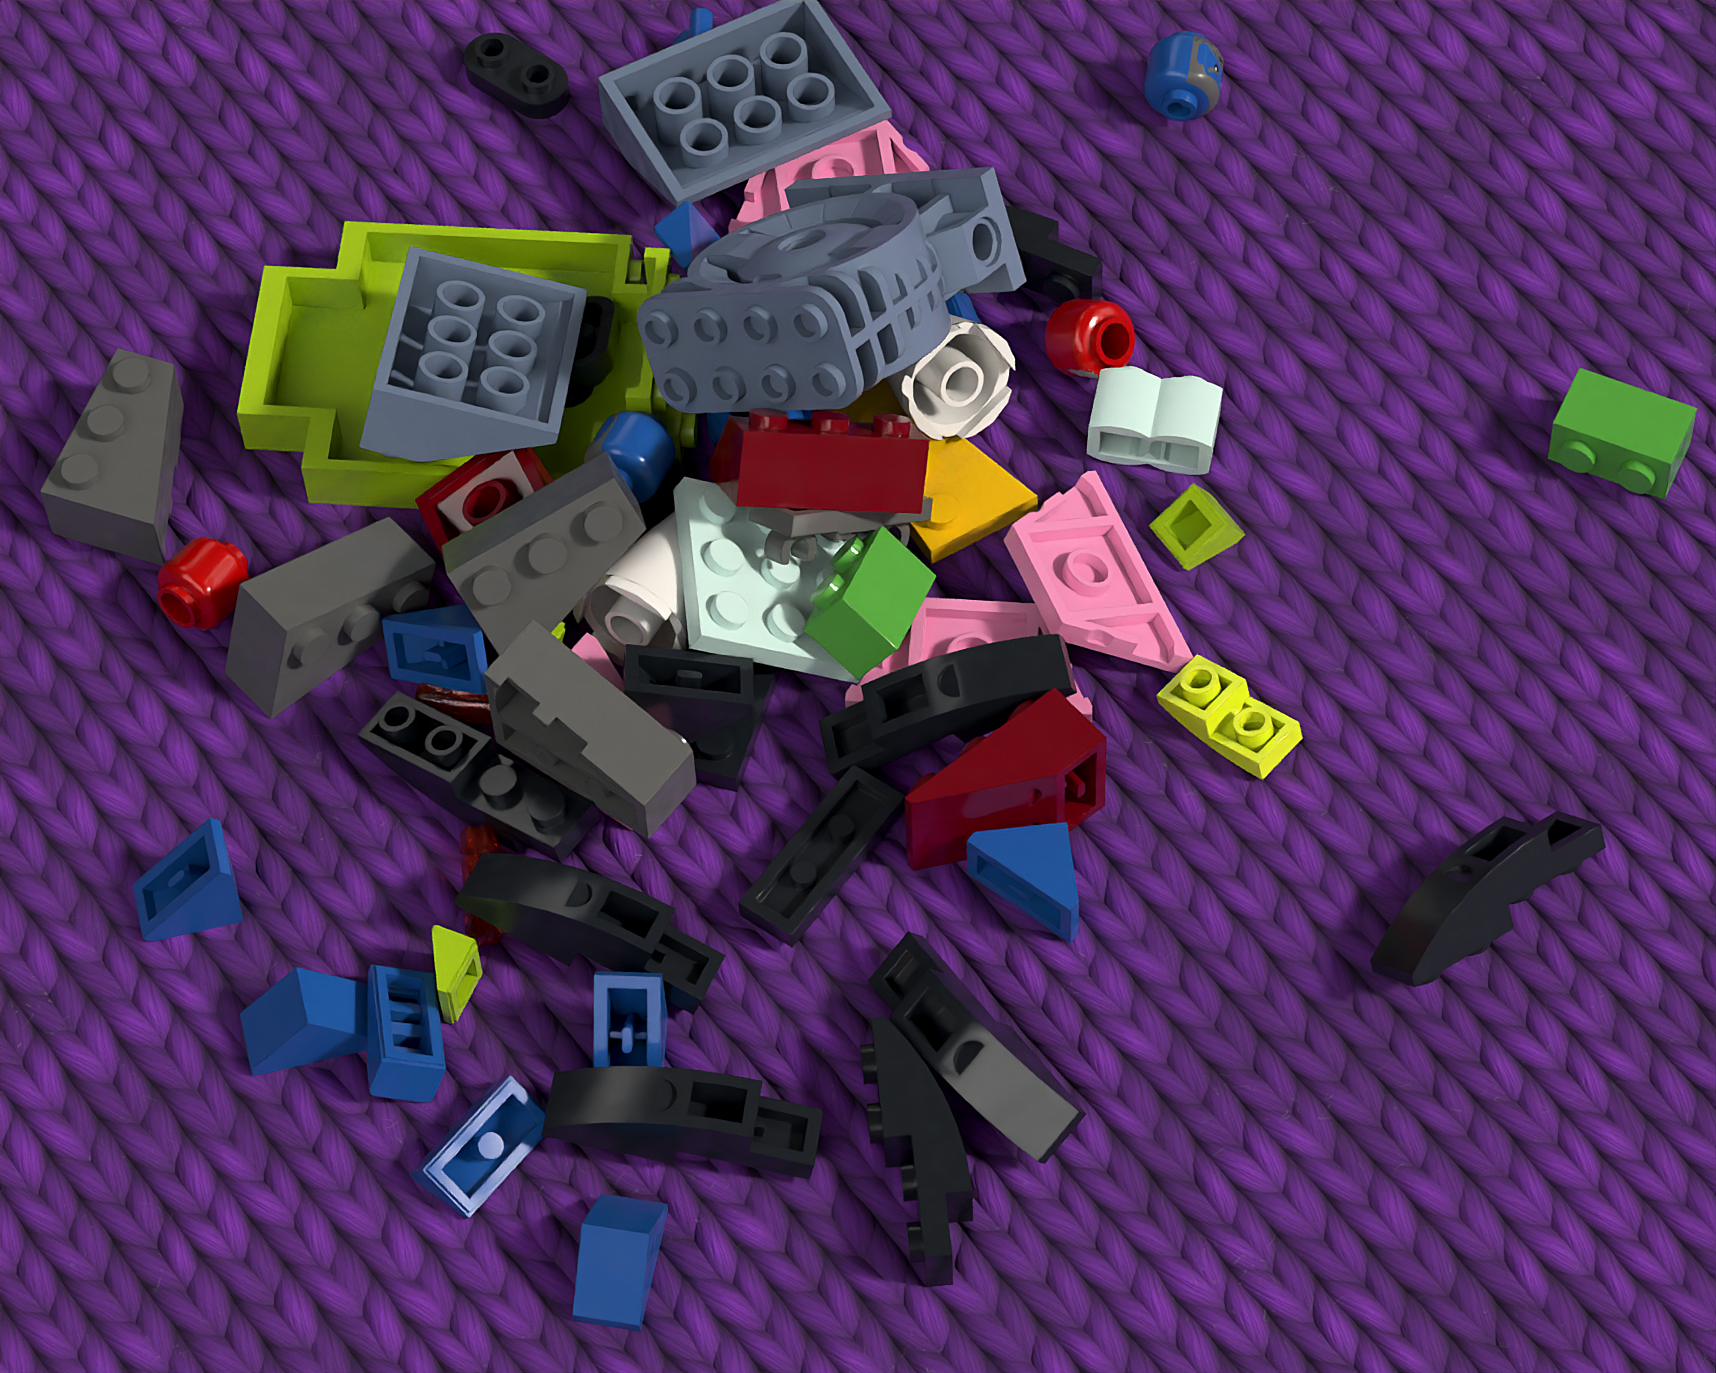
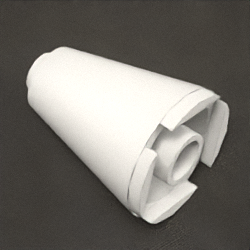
M950 314V332L936 349L909 367L885 378L905 414L911 419V423L920 431L937 440H944L942 437L958 435L961 439L976 435L993 423L1008 403L1012 389L1007 386L1010 368L1015 371V358L1007 341L996 331L984 324Z
M675 511L636 540L573 608V615L577 623L585 617L590 627L594 630L592 636L597 638L609 659L624 667L626 644L689 650L682 565Z

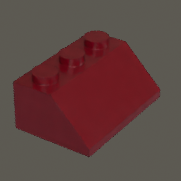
M754 408L750 410L749 417L729 416L710 459L708 475L720 486L721 490L735 506L921 514L930 440L911 424L910 418L901 415L876 414L873 416V423L849 422L850 417L839 412L815 411L812 412L811 420L788 419V413L777 409Z

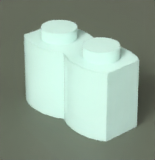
M1133 366L1101 369L1088 428L1087 454L1099 460L1115 464L1141 465L1148 463L1158 469L1186 475L1207 474L1210 469L1220 417L1223 388L1196 376L1161 379Z

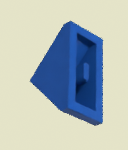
M466 604L393 614L382 619L392 679L480 695L487 693L484 672L489 668L484 631Z
M208 818L133 884L141 933L144 940L155 942L244 922L234 870L220 820Z
M1067 822L977 831L967 840L968 875L1067 942L1071 943L1078 936L1079 899Z
M295 967L240 1013L253 1077L366 1051L368 984Z
M595 971L594 1068L612 1066L664 1067L668 1014L662 973Z
M601 1193L581 1226L573 1321L641 1332L667 1218L668 1204Z

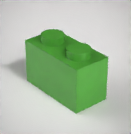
M1579 368L1553 422L1548 459L1562 464L1571 471L1589 473L1620 484L1631 492L1638 494L1646 493L1665 500L1690 446L1697 408Z
M880 526L862 541L857 536L850 538L835 553L830 561L835 571L811 595L810 601L815 607L803 627V630L857 680L899 649L936 578V575L883 526Z

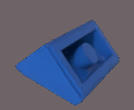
M690 201L683 202L653 227L656 230L653 233L665 248L670 249V254L686 274L695 257L708 246L721 239Z
M511 1075L499 1079L487 1089L409 1175L419 1185L464 1218H470L544 1137L541 1136L546 1111Z

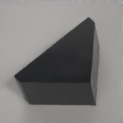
M626 644L624 650L623 693L662 726L675 731L688 744H691L752 713L754 705L753 658Z

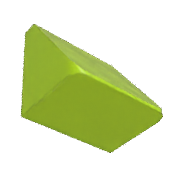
M1194 483L1149 525L1183 568L1188 571L1233 546L1245 536V533L1217 500Z
M433 925L432 941L437 991L444 1022L453 1025L455 1021H458L483 974L476 940L438 925Z

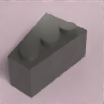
M117 348L40 490L52 534L163 566L166 563L167 548L165 541L168 518H171L173 506L171 497L174 470H177L184 415V403L174 364Z
M606 451L441 547L448 577L500 656L532 619L551 633L646 530V526L637 499Z
M388 516L241 583L238 590L225 674L271 720L383 639V618L393 614L421 611L427 607L436 562Z
M534 619L484 672L496 742L570 790L594 801L597 807L647 839L651 838L697 785L693 750L687 741L675 731L662 726Z

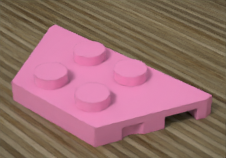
M884 120L749 178L744 190L745 201L737 219H731L728 233L769 215L790 209L784 189L797 180L930 171V169L916 152L909 150L903 144V137L890 122Z
M1096 470L1087 471L1081 475L1077 484L1065 494L1056 493L1043 503L1038 512H1029L1012 524L1003 541L1051 634H1060L1065 639V642L1172 673H1179L1192 660V653Z
M925 597L899 649L866 673L857 686L852 684L846 692L845 706L847 708L864 700L861 685L924 660L992 642L1048 635L1051 633L1035 603ZM1075 682L1077 693L1066 699L1092 723V705L1088 697L1083 698Z

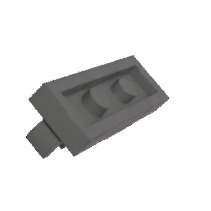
M923 495L921 514L750 507L749 521L771 529L765 541V556L769 560L787 565L790 559V549L791 555L807 562L814 560L817 552V538L815 534L841 541H848L850 538L858 536L862 541L880 526H883L907 547L910 537L908 523L930 520L933 499Z

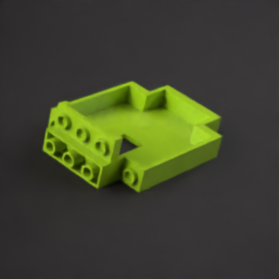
M345 221L336 269L264 266L237 416L245 449L304 452L301 469L309 503L419 509L415 502L417 497L475 456L470 455L417 462L405 458H391L380 452L359 448L409 246L587 289V296H604L613 301L621 324V330L612 371L599 385L593 388L591 395L584 402L573 407L564 408L556 444L531 447L554 480L583 465L585 452L602 424L611 415L623 411H643L661 420L667 427L676 449L675 457L679 460L682 467L684 465L685 449L696 448L698 413L680 412L663 399L657 387L637 323L638 309L645 300L661 293L672 281L683 278L682 274L672 273L670 249L645 247L644 260H635L632 235ZM645 271H646L647 284H644V282H645Z

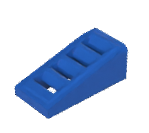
M378 965L370 966L367 991V1071L371 1095L428 1103L434 1099L446 1071L434 973ZM388 996L417 1000V1004L390 1001Z

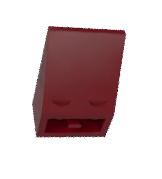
M1055 687L1037 701L1030 699L1023 702L1012 712L1007 723L988 737H976L962 749L954 762L937 774L932 772L924 775L911 787L908 795L905 797L907 865L915 871L967 860V840L977 831L1067 822L1068 832L1072 831L1105 806L1107 737Z

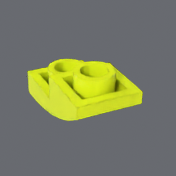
M1198 654L1157 694L1158 703L1191 733L1226 759L1261 780L1303 739L1298 721L1252 698L1249 695L1246 679Z

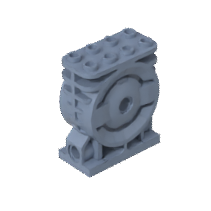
M994 167L797 180L784 189L790 209L745 225L708 246L691 262L687 271L688 277L672 281L661 293L653 295L643 302L638 309L637 323L660 394L670 406L680 412H750L754 408H770L781 411L840 409L852 404L863 391L870 390L881 379L891 376L924 358L946 339L951 329V319L945 301L954 294H964L966 292L969 294L1015 291L1027 280Z

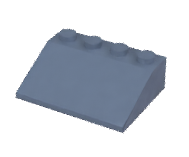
M817 0L777 1L597 77L603 124L628 163L676 208L685 201L696 202L892 117L890 107Z
M409 246L359 448L380 452L391 458H405L417 462H427L556 444L588 290Z

